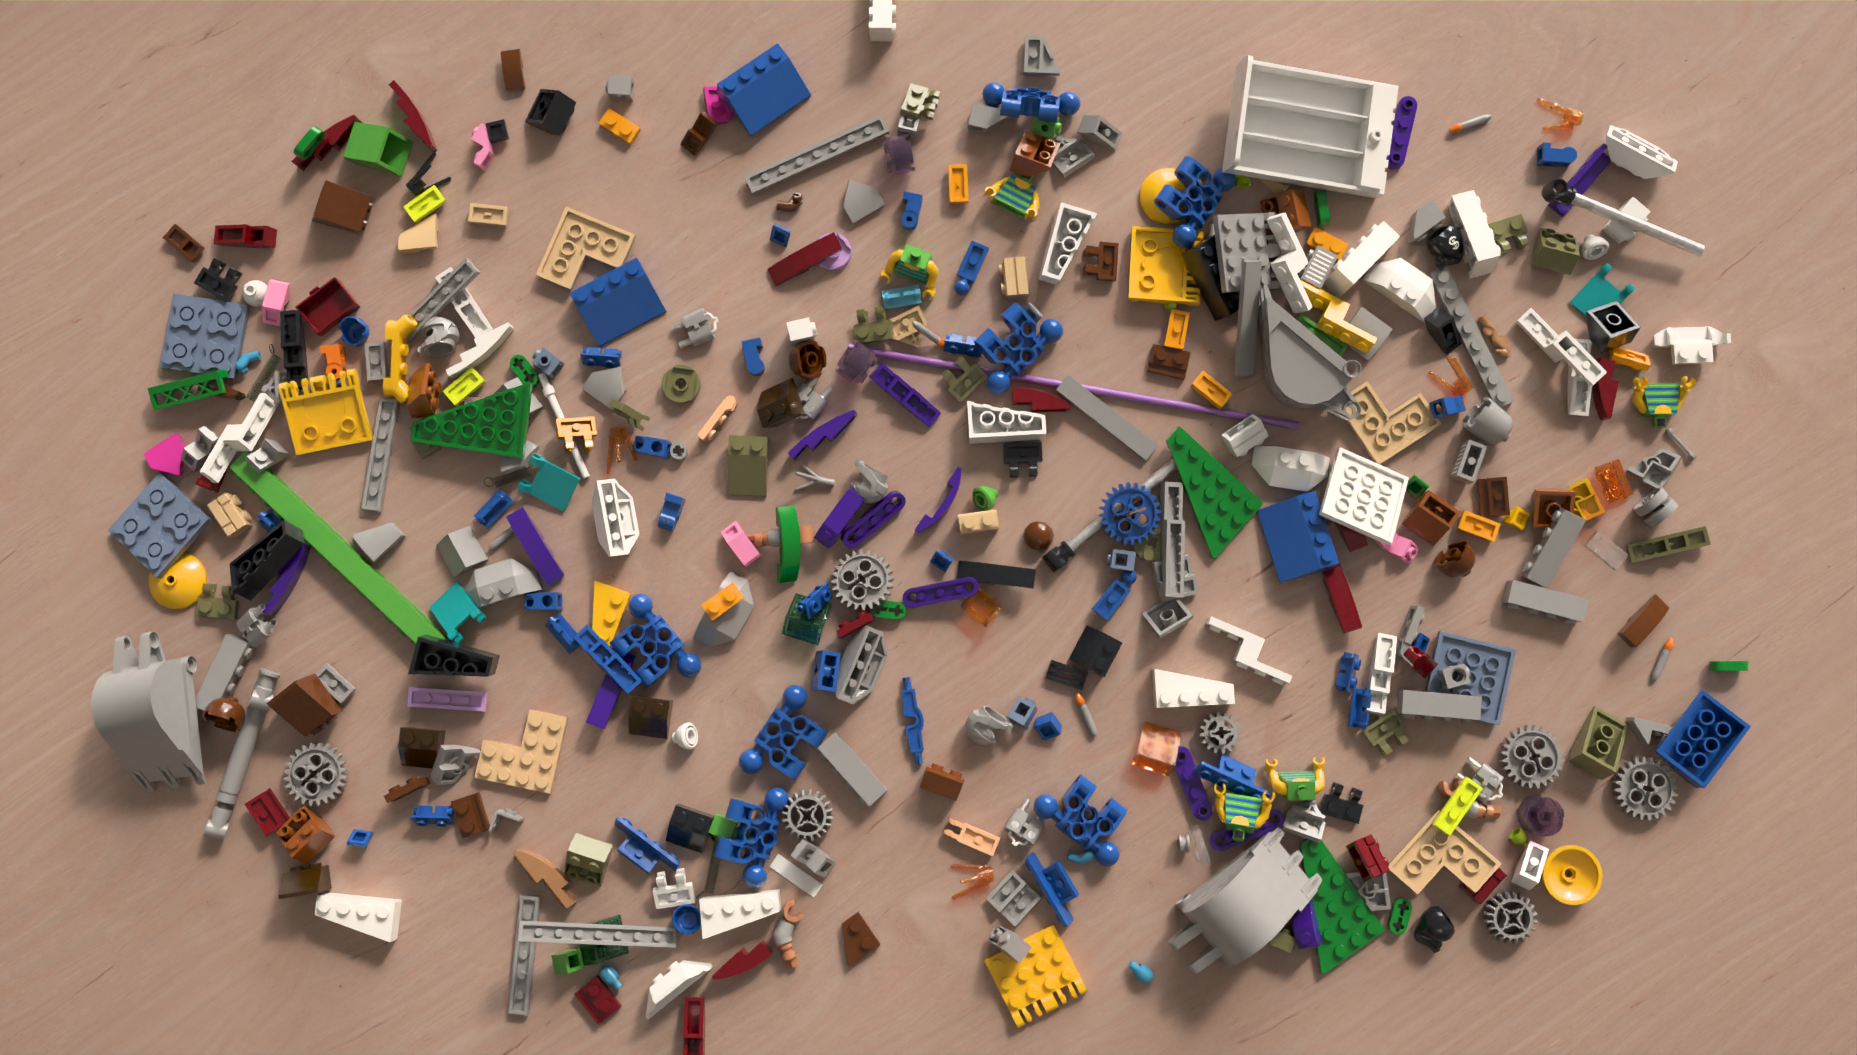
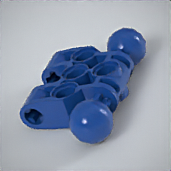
M996 82L987 84L982 92V97L986 104L992 107L1001 104V116L1019 118L1020 115L1038 117V120L1057 122L1058 112L1071 116L1077 113L1081 106L1079 97L1072 92H1065L1057 97L1051 95V92L1041 91L1033 87H1014L1013 90H1005L1001 84Z
M1185 156L1174 171L1175 176L1184 184L1185 189L1179 192L1173 186L1166 184L1154 200L1155 205L1172 220L1185 219L1187 221V224H1182L1175 228L1172 235L1173 242L1180 248H1189L1195 243L1197 238L1195 230L1202 228L1210 215L1216 210L1217 205L1222 200L1221 193L1231 190L1236 183L1235 174L1223 173L1222 168L1215 171L1212 177L1211 173L1190 156Z
M1014 302L1001 315V319L1010 329V334L1004 336L1001 340L991 329L987 328L974 341L975 346L991 364H1004L1006 366L1002 371L997 370L989 374L986 379L988 390L997 395L1006 392L1010 386V378L1013 375L1018 377L1045 351L1043 346L1047 342L1055 343L1060 340L1063 335V327L1060 322L1055 319H1047L1040 326V335L1036 337L1037 324L1019 304ZM1024 325H1027L1029 328L1027 335L1023 332ZM1011 337L1015 340L1014 347H1011L1009 344ZM998 350L1002 353L1001 360L996 358ZM1023 352H1026L1028 355L1026 362L1022 359Z
M636 594L632 596L628 603L629 612L634 617L643 618L647 625L631 624L609 644L621 658L628 655L636 647L640 648L641 653L648 660L634 673L642 680L641 683L645 688L652 685L671 669L672 655L678 660L677 670L683 677L691 678L696 676L701 670L699 657L684 651L682 648L684 643L661 615L656 616L652 612V601L647 595ZM635 628L642 630V636L638 639L633 636ZM664 630H667L670 634L667 641H662L660 638V633ZM651 642L655 649L649 654L645 651V645ZM661 657L667 661L666 666L662 669L657 665V660Z
M791 685L784 690V703L781 708H775L754 739L756 744L753 749H748L740 755L738 764L743 772L747 774L757 773L763 765L762 755L765 750H768L770 764L788 777L796 780L806 766V763L792 754L791 749L796 746L800 738L816 748L819 747L828 731L805 715L792 718L789 716L793 709L802 708L807 701V693L801 686ZM797 719L805 721L803 729L795 727L794 722ZM775 724L778 727V733L770 734L767 730L768 726ZM791 735L794 738V743L786 745L783 738ZM776 751L783 754V759L779 762L775 761L772 757V754Z
M1082 774L1075 779L1062 797L1064 812L1058 809L1056 799L1049 794L1040 795L1035 799L1033 806L1035 814L1042 819H1053L1056 822L1055 827L1085 850L1092 849L1100 865L1110 867L1118 861L1120 856L1118 847L1112 842L1102 843L1097 838L1098 836L1113 834L1128 810L1113 798L1106 802L1100 812L1095 807L1089 806L1088 800L1097 786ZM1072 797L1076 799V806L1074 808H1070L1068 804L1069 799ZM1087 809L1092 813L1089 820L1084 818V812ZM1102 821L1107 823V829L1104 832L1099 828ZM1075 825L1080 827V833L1077 836L1072 832Z
M772 788L766 793L764 802L768 808L767 814L759 805L730 798L725 818L740 822L737 829V837L730 839L719 836L714 856L741 864H747L753 860L752 864L745 867L742 873V879L747 887L759 888L767 880V873L763 866L765 859H770L771 851L777 843V830L781 822L777 820L778 814L786 809L785 805L789 804L788 794L782 788ZM756 810V816L751 818L752 812ZM751 830L750 836L746 838V832ZM768 834V839L763 842L764 836ZM745 849V854L740 857V852Z

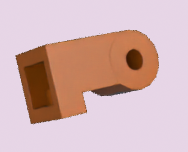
M340 344L320 346V354L326 356L327 359L326 375L328 376V374L332 373L336 380L340 379V371H345L347 375L344 346Z

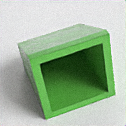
M354 122L343 157L357 165L402 177L413 141L386 126Z

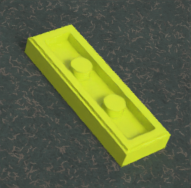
M1465 776L1432 825L1447 836H1451L1483 788Z

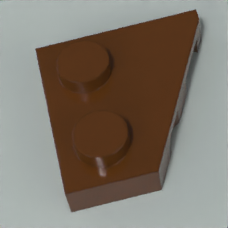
M859 911L842 922L847 963L850 967L877 948L880 942Z

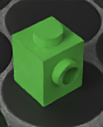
M1034 117L1032 133L1054 139L1062 130L1061 117H1058L1057 122L1038 120V117Z
M716 813L708 833L716 835L715 839L717 840L719 836L730 839L736 838L739 822Z
M568 949L551 955L555 975L569 974L584 968L580 949Z

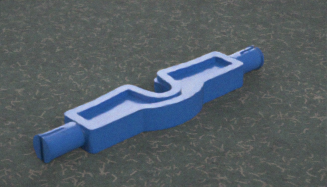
M905 677L902 678L904 690L901 691L903 716L916 718V723L907 725L905 730L910 752H914L915 764H922L921 751L924 750L921 731L924 726V718L917 706L915 689L911 687L910 677H907L908 685Z

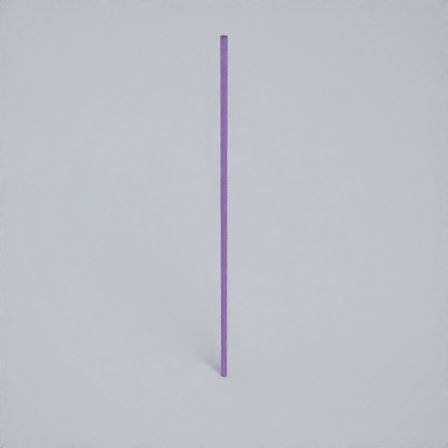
M853 344L848 346L849 352L964 371L956 362ZM981 367L988 376L991 372L997 371L996 369ZM1020 374L1018 377L1013 375L1010 380L1056 388L1062 383L1060 380ZM1081 384L1092 394L1239 420H1244L1252 415L1250 413L1227 409L1219 410L1215 407ZM1255 415L1260 418L1263 424L1298 429L1299 422Z

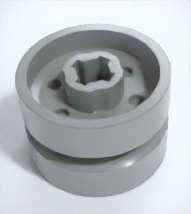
M1658 487L1637 502L1633 510L1639 517L1644 516L1643 521L1651 528L1669 517L1678 508V504L1671 497L1667 498L1668 493L1662 487Z

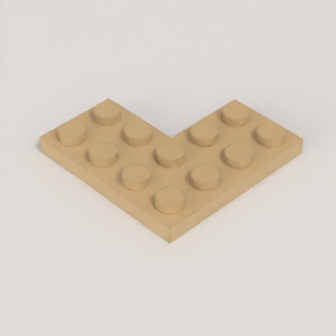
M565 207L536 276L572 291L586 257L618 268L625 264L636 235Z
M1368 381L1351 391V394L1361 406V413L1358 417L1347 421V423L1374 463L1381 464L1442 424L1438 418L1433 419L1431 408L1421 392L1391 412H1388ZM1347 407V413L1352 415V409Z
M530 709L521 747L484 739L474 778L551 794L569 717Z
M1440 810L1435 813L1389 864L1390 872L1416 895L1425 888L1443 867L1471 891L1476 893L1502 865L1501 862L1460 827L1457 826L1451 836H1447L1433 826L1432 823L1441 812Z

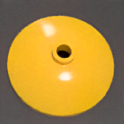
M1165 168L1151 173L1145 179L1140 189L1139 199L1143 211L1150 219L1160 224H1175L1182 221L1172 220L1154 203L1155 198L1166 184L1173 186L1179 192L1185 189L1184 184L1174 174L1176 169Z
M183 553L161 579L156 578L151 572L148 578L149 590L153 598L160 605L170 609H184L194 605L198 600V596L203 595V584H207V574L203 564L195 556L188 553ZM172 576L174 577L173 583L170 582Z
M1576 845L1561 846L1552 851L1545 860L1542 870L1544 886L1553 898L1569 905L1586 903L1598 893L1602 884V868L1598 859L1593 853L1583 847ZM1567 870L1570 872L1568 877L1565 876Z

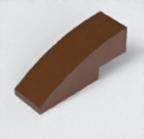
M1654 594L1627 620L1628 623L1617 634L1630 647H1637L1659 624L1668 612L1669 607Z

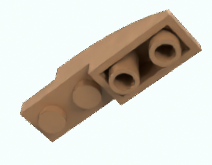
M519 848L513 852L515 861L520 866L523 865L527 870L526 875L528 878L536 883L544 879V885L550 892L553 891L557 896L556 900L560 906L568 909L577 902L565 887L571 882L570 879L556 865L529 850Z

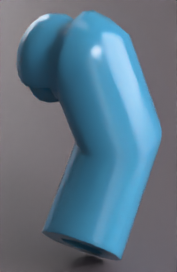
M257 350L243 354L235 363V369L238 370V373H246L249 362L261 360L260 351Z
M1090 848L1081 854L1069 851L1067 860L1084 865L1095 859V852Z

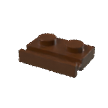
M1153 344L1147 372L1184 380L1191 352Z
M1507 477L1478 479L1481 517L1509 516Z
M415 776L406 781L407 784L402 787L397 785L388 790L389 793L384 795L386 802L397 801L429 785L428 777L418 778Z
M480 792L451 801L462 839L489 830L490 824Z

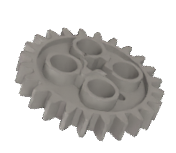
M860 549L859 555L852 551V557L845 554L847 560L839 559L841 566L835 565V569L838 572L832 573V576L836 579L832 580L831 583L837 586L832 589L834 592H838L836 594L837 599L842 598V605L848 602V609L854 605L855 611L862 607L864 612L866 607L869 606L872 611L874 604L880 607V600L886 602L884 595H891L888 589H892L893 585L889 582L894 581V577L889 575L893 571L892 569H887L890 566L888 562L883 564L885 560L883 556L878 559L877 552L871 556L870 550L864 554L862 549ZM869 564L871 567L868 571H862V565ZM848 574L854 575V579L850 582L845 581V577ZM862 577L866 580V583L864 584L860 582V578ZM878 579L881 581V584L878 587L871 586L873 580ZM857 590L865 591L862 597L858 598L855 596Z
M1524 725V730L1521 727H1517V733L1510 731L1512 738L1505 737L1508 743L1501 744L1505 751L1499 752L1504 755V758L1499 761L1505 762L1501 769L1508 770L1506 776H1513L1512 782L1516 783L1519 780L1518 786L1523 787L1526 784V788L1530 789L1532 785L1537 789L1540 787V784L1546 787V780L1553 783L1552 776L1559 777L1556 770H1563L1559 763L1565 762V760L1560 758V755L1565 753L1558 750L1562 744L1555 743L1558 737L1551 738V731L1545 733V728L1540 727L1538 730L1537 725H1532L1531 728L1529 725ZM1536 739L1540 742V746L1537 749L1533 745ZM1520 746L1522 749V754L1518 757L1516 755V749ZM1544 757L1548 760V764L1545 767L1541 763ZM1528 764L1530 767V772L1526 775L1524 773V767Z
M322 742L318 743L317 746L315 743H310L309 747L308 745H302V750L296 749L297 756H289L293 761L285 763L289 766V769L283 770V772L288 773V776L283 778V780L289 781V784L285 786L286 788H292L289 794H297L295 800L302 798V804H306L309 801V806H314L315 803L317 806L323 805V801L325 804L330 803V798L337 799L336 793H343L340 786H347L343 779L349 778V776L344 775V772L348 771L349 768H343L347 760H340L343 754L336 755L337 748L330 750V744H326L323 747ZM317 755L321 758L320 765H317L315 762ZM329 762L330 765L327 768L323 769ZM301 768H304L306 771L304 777L300 775ZM322 770L319 773H317L316 778H311L316 774L315 771ZM328 771H331L333 774L331 781L327 778ZM305 780H308V782L303 786V782ZM313 783L317 785L315 793L311 789Z
M1642 756L1639 757V760L1632 758V763L1625 761L1626 768L1619 766L1621 774H1614L1618 777V781H1612V783L1617 785L1612 791L1618 794L1613 798L1620 799L1617 806H1625L1623 812H1630V817L1637 815V819L1643 820L1645 818L1648 821H1651V816L1653 819H1659L1658 814L1666 815L1664 809L1672 810L1669 803H1676L1672 796H1678L1677 793L1673 792V789H1677L1678 786L1673 785L1672 782L1677 779L1670 777L1673 771H1665L1668 765H1660L1661 760L1654 761L1652 757H1647L1646 759ZM1636 772H1638L1640 775V778L1637 782L1634 778ZM1656 776L1659 779V783L1657 785L1654 784V778ZM1633 791L1636 792V799L1634 801L1631 799ZM1654 795L1655 798H1656V801H1655V803L1652 805L1651 802H1650V799H1651V797Z

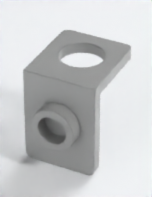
M509 808L495 810L488 832L496 831L501 815L519 822L523 821L525 817L517 815V811Z

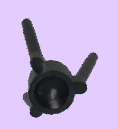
M435 152L432 153L415 176L406 184L415 196L419 193L422 194L433 185L438 187L451 180V177H447L424 188L426 183L421 178L431 168L430 163L436 156Z

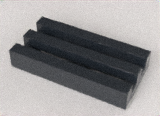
M1051 660L1045 678L1083 690L1088 672ZM1056 665L1083 674L1082 678L1053 669V666ZM1051 672L1080 681V685L1050 676Z

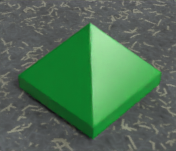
M1414 474L1408 480L1406 490L1418 499L1429 488V485Z

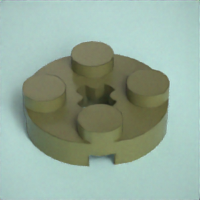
M686 365L674 366L662 378V389L665 395L675 403L684 404L694 401L701 388L698 374ZM683 379L686 387L679 389L676 383Z
M1157 524L1158 528H1152L1154 535L1147 533L1148 538L1156 539L1155 548L1152 546L1148 547L1147 543L1149 540H1145L1143 537H1141V543H1138L1136 539L1134 540L1132 547L1139 558L1149 562L1162 559L1161 525Z

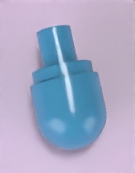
M1133 961L1128 964V968L1134 971V977L1140 982L1148 984L1153 980V972L1144 964L1137 965Z
M605 965L600 969L599 975L605 984H608V986L612 984L616 990L623 986L618 980V972L612 966Z

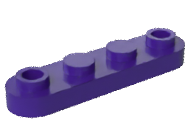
M1411 96L1403 97L1396 107L1392 124L1393 132L1390 154L1386 157V160H1389L1388 168L1391 170L1399 169L1405 161L1417 110V101ZM1405 103H1409L1411 107H1406ZM1393 156L1398 157V161H1395Z
M898 491L888 493L842 532L841 541L848 548H855L903 509L906 503L905 497ZM896 497L897 500L892 502V499ZM853 534L852 538L848 539V536Z
M964 577L909 588L903 594V602L906 606L914 608L970 597L977 593L979 584L973 577ZM967 583L972 584L973 588L971 590L966 588ZM911 594L916 595L915 601L910 599Z
M1177 746L1171 751L1170 757L1195 818L1202 821L1207 820L1211 817L1213 810L1201 778L1193 774L1196 766L1191 753L1186 747ZM1180 752L1184 753V758L1182 760L1178 758V754ZM1205 807L1206 813L1200 814V808Z
M1271 809L1268 820L1260 828L1255 829L1254 833L1245 832L1243 842L1281 827L1284 822L1283 814L1276 809ZM1272 815L1276 817L1274 822H1270V816ZM1226 827L1213 832L1209 838L1211 847L1217 851H1224L1243 842L1233 840V830H1228ZM1218 837L1222 838L1220 844L1216 843V838Z

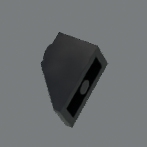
M1437 308L1424 318L1429 334L1446 355L1462 344L1453 316L1441 308Z

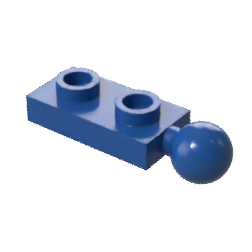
M971 241L957 273V277L962 278L954 285V290L957 294L965 295L969 291L968 281L975 283L989 247Z
M1124 571L1121 575V582L1115 579L1092 607V610L1107 621L1131 591L1126 586L1136 581L1137 576L1134 571Z

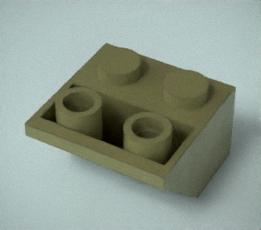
M1539 227L1532 253L1533 265L1571 275L1580 257L1576 237L1570 233L1562 234L1551 228L1543 229Z
M576 833L567 850L564 874L571 878L586 881L589 884L601 886L611 858L613 845Z

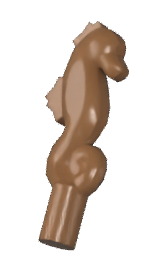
M1486 315L1478 318L1483 326V334L1487 337L1491 336L1492 344L1498 348L1495 350V353L1499 354L1502 358L1511 356V350H1509L1507 345V338L1498 336L1496 327L1489 323Z

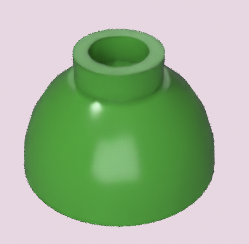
M987 486L974 488L972 498L980 510L989 511L994 507L998 497V492L995 488Z

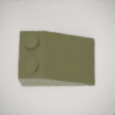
M729 435L728 495L767 497L770 443L768 437Z
M1594 706L1573 744L1569 762L1601 780L1613 775L1617 771L1628 724Z

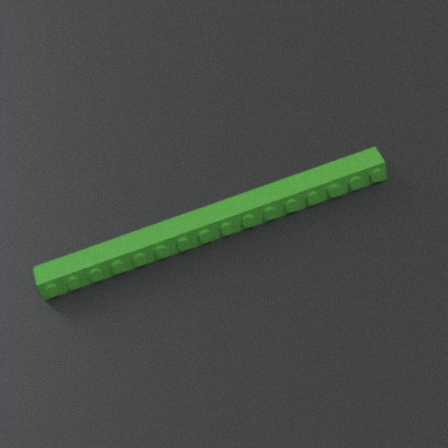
M244 451L231 464L230 468L234 471L232 474L238 480L246 482L248 484L246 488L253 494L257 493L264 505L267 507L271 506L275 510L273 513L281 520L285 519L287 522L303 530L304 543L309 546L312 545L316 549L314 552L319 557H325L329 561L328 565L333 570H339L343 574L342 578L348 584H354L357 587L356 592L362 597L366 596L371 601L370 605L376 610L380 609L384 613L383 617L388 622H394L398 626L397 630L406 637L408 635L412 639L411 643L413 646H416L418 636L425 634L451 641L445 633L271 469L268 468L261 473L254 470L245 461L246 457L252 452Z

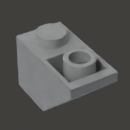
M983 102L974 103L968 123V130L988 134L1007 123L1010 117L1000 115L1001 107H989L988 104Z
M1433 199L1412 215L1408 240L1410 244L1415 240L1420 242L1428 236L1426 232L1430 229L1434 232L1443 225L1441 221L1446 216Z
M1000 925L992 930L987 940L1018 963L1022 962L1032 948L1016 933Z

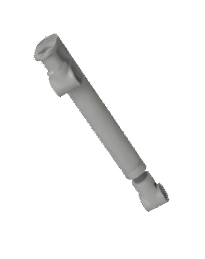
M264 668L259 670L257 681L245 711L244 724L236 737L219 792L216 796L218 804L213 808L212 817L207 821L203 836L224 840L229 825L227 820L232 812L230 807L231 804H236L237 795L240 792L264 718L270 708L267 702L273 699L274 688L278 678H280V673Z

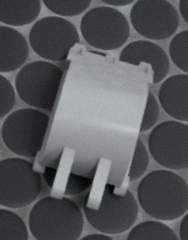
M1263 285V289H1260L1258 324L1260 327L1263 373L1268 390L1277 401L1290 408L1308 409L1317 407L1343 421H1349L1358 417L1361 413V406L1346 385L1352 378L1357 377L1361 373V364L1356 360L1345 361L1272 300L1268 286ZM1348 364L1356 365V374L1350 375L1346 369ZM1347 407L1352 409V415L1347 413Z
M155 631L146 632L141 635L139 659L137 652L134 651L132 640L128 636L115 639L113 669L104 672L99 677L92 692L91 711L94 723L102 738L120 758L118 760L119 763L146 792H154L155 786L153 782L164 780L172 789L180 788L181 784L178 778L190 776L197 785L206 784L207 781L203 773L193 673L196 672L198 667L197 660L194 656L165 660L160 637Z
M1280 827L1272 832H1268L1192 894L1187 893L1176 902L1178 908L1186 915L1190 922L1168 941V944L1176 951L1199 934L1209 944L1199 953L1200 956L1187 966L1193 974H1197L1218 958H1220L1225 966L1229 967L1248 959L1270 942L1298 909L1301 912L1318 891L1322 878L1317 873L1310 878L1305 875L1298 866L1304 856L1299 850L1289 855L1279 843L1285 834Z

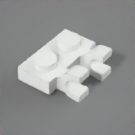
M684 868L676 869L677 874L675 878L677 884L667 886L665 871L657 872L656 883L658 887L653 888L656 909L695 903L692 882L686 883Z

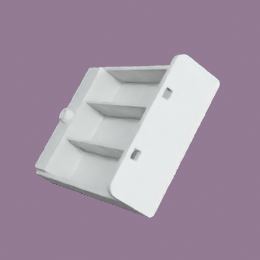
M1247 55L1236 66L1222 172L1378 198L1384 195L1387 176L1385 168H1388L1389 161L1386 160V157L1390 154L1393 132L1391 121H1394L1395 117L1393 110L1396 109L1399 86L1253 60V56Z

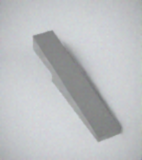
M1162 482L1159 484L1160 510L1162 511L1164 597L1183 598L1185 520H1182L1183 483Z

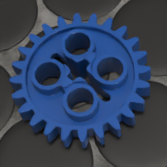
M1126 482L1125 488L1122 484H1119V490L1112 487L1113 494L1106 492L1105 494L1108 499L1101 500L1105 503V506L1099 507V509L1103 510V513L1098 516L1104 518L1100 524L1106 525L1103 531H1110L1108 537L1112 538L1115 536L1116 542L1122 538V544H1126L1127 540H1129L1130 545H1134L1135 539L1138 543H1141V537L1148 540L1147 533L1154 535L1152 528L1159 527L1155 524V521H1161V518L1156 517L1157 514L1162 512L1161 510H1156V507L1160 505V503H1154L1157 496H1149L1152 490L1144 491V485L1138 489V483H1134L1131 487L1130 482ZM1138 496L1140 504L1135 507L1132 504V499ZM1117 502L1122 505V510L1119 513L1114 511V505ZM1142 507H1146V510L1131 514V517L1124 516L1122 518H1119L1118 520H1114V517L1129 513V510L1136 511L1138 509H1141ZM1144 514L1146 522L1140 525L1138 517ZM1122 521H1127L1128 528L1125 531L1120 529Z

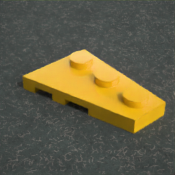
M594 580L592 630L611 648L612 646L609 643L616 637L631 593Z

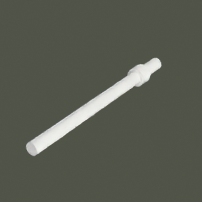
M545 373L539 374L538 377L543 386L542 391L544 396L548 398L556 418H564L554 395L556 393L554 387L550 385ZM573 438L574 449H572V455L582 478L586 479L590 475Z

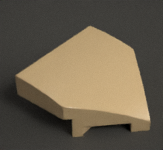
M917 306L890 320L892 321L894 340L919 348L923 334L912 326V322H919L926 327L927 321L920 307Z

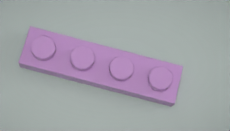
M409 687L407 707L485 712L488 692Z

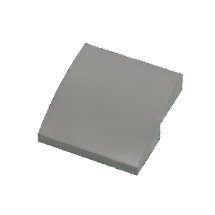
M1361 307L1349 324L1376 337L1377 340L1367 354L1349 344L1347 345L1369 361L1390 334L1392 328Z
M1188 554L1184 555V597L1199 593L1196 575L1192 572L1191 559ZM1162 560L1152 562L1153 573L1162 602L1177 599L1178 597H1164Z
M1012 870L986 899L1017 927L1043 898Z

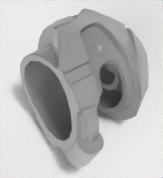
M442 317L429 319L421 329V335L427 339L418 347L417 351L422 358L433 359L445 357L453 353L459 343L460 335L457 326L452 321Z
M855 460L854 465L858 467L863 481L862 483L850 482V488L863 497L865 503L879 502L887 493L888 485L886 480L888 476L865 464L863 460Z
M984 705L980 710H973L968 715L965 724L966 731L971 740L981 746L996 743L995 736L990 729H1003L1009 732L1014 726L1006 717L987 705Z

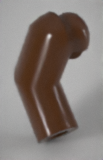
M794 193L788 202L777 201V210L795 211L803 203L802 194Z

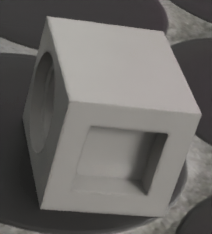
M609 75V82L606 81L605 92L611 100L633 101L635 83L632 77Z
M1457 664L1437 670L1442 689H1450L1471 683L1469 679L1471 678V673L1465 664ZM1454 671H1457L1459 674L1457 681H1454L1452 678Z

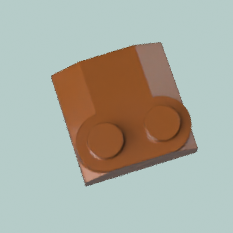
M1557 488L1534 489L1531 495L1533 503L1532 528H1549L1554 512L1556 510L1559 511L1560 507L1573 513L1576 492Z

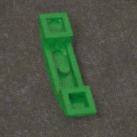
M794 505L776 507V526L779 527L780 564H777V583L795 582L799 574L801 557L800 529L796 508Z

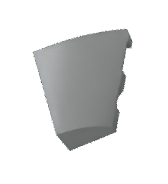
M391 522L356 533L352 537L373 562H377L389 549L397 546L406 535Z
M1359 871L1347 873L1348 878L1351 879L1371 911L1391 909L1386 873L1367 882L1363 881Z

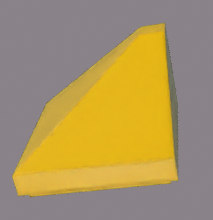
M1515 506L1510 511V515L1505 516L1501 522L1523 531L1530 514L1519 506Z

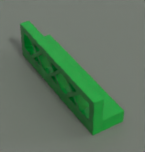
M217 370L147 388L153 410H160L226 393L223 378L229 377L227 370ZM216 381L219 390L213 391L209 389L210 382ZM196 385L202 388L197 396L190 392L192 387ZM176 390L184 392L181 400L173 397ZM163 394L167 398L164 404L159 405L156 395Z

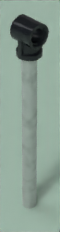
M1561 178L1554 179L1542 189V197L1547 202L1553 203L1557 201L1565 206L1570 204L1576 205L1697 256H1700L1704 251L1705 246L1578 194L1576 188L1568 186L1567 182Z
M1173 459L1138 485V489L1144 485V491L1152 490L1175 472L1177 467ZM1138 496L1133 497L1132 504L1139 500ZM1117 502L1114 505V511L1119 513L1122 510V505ZM1098 517L1067 543L1062 541L1059 547L1055 546L1042 557L1053 573L1066 564L1068 558L1075 556V550L1106 526L1100 524L1104 520L1103 517Z

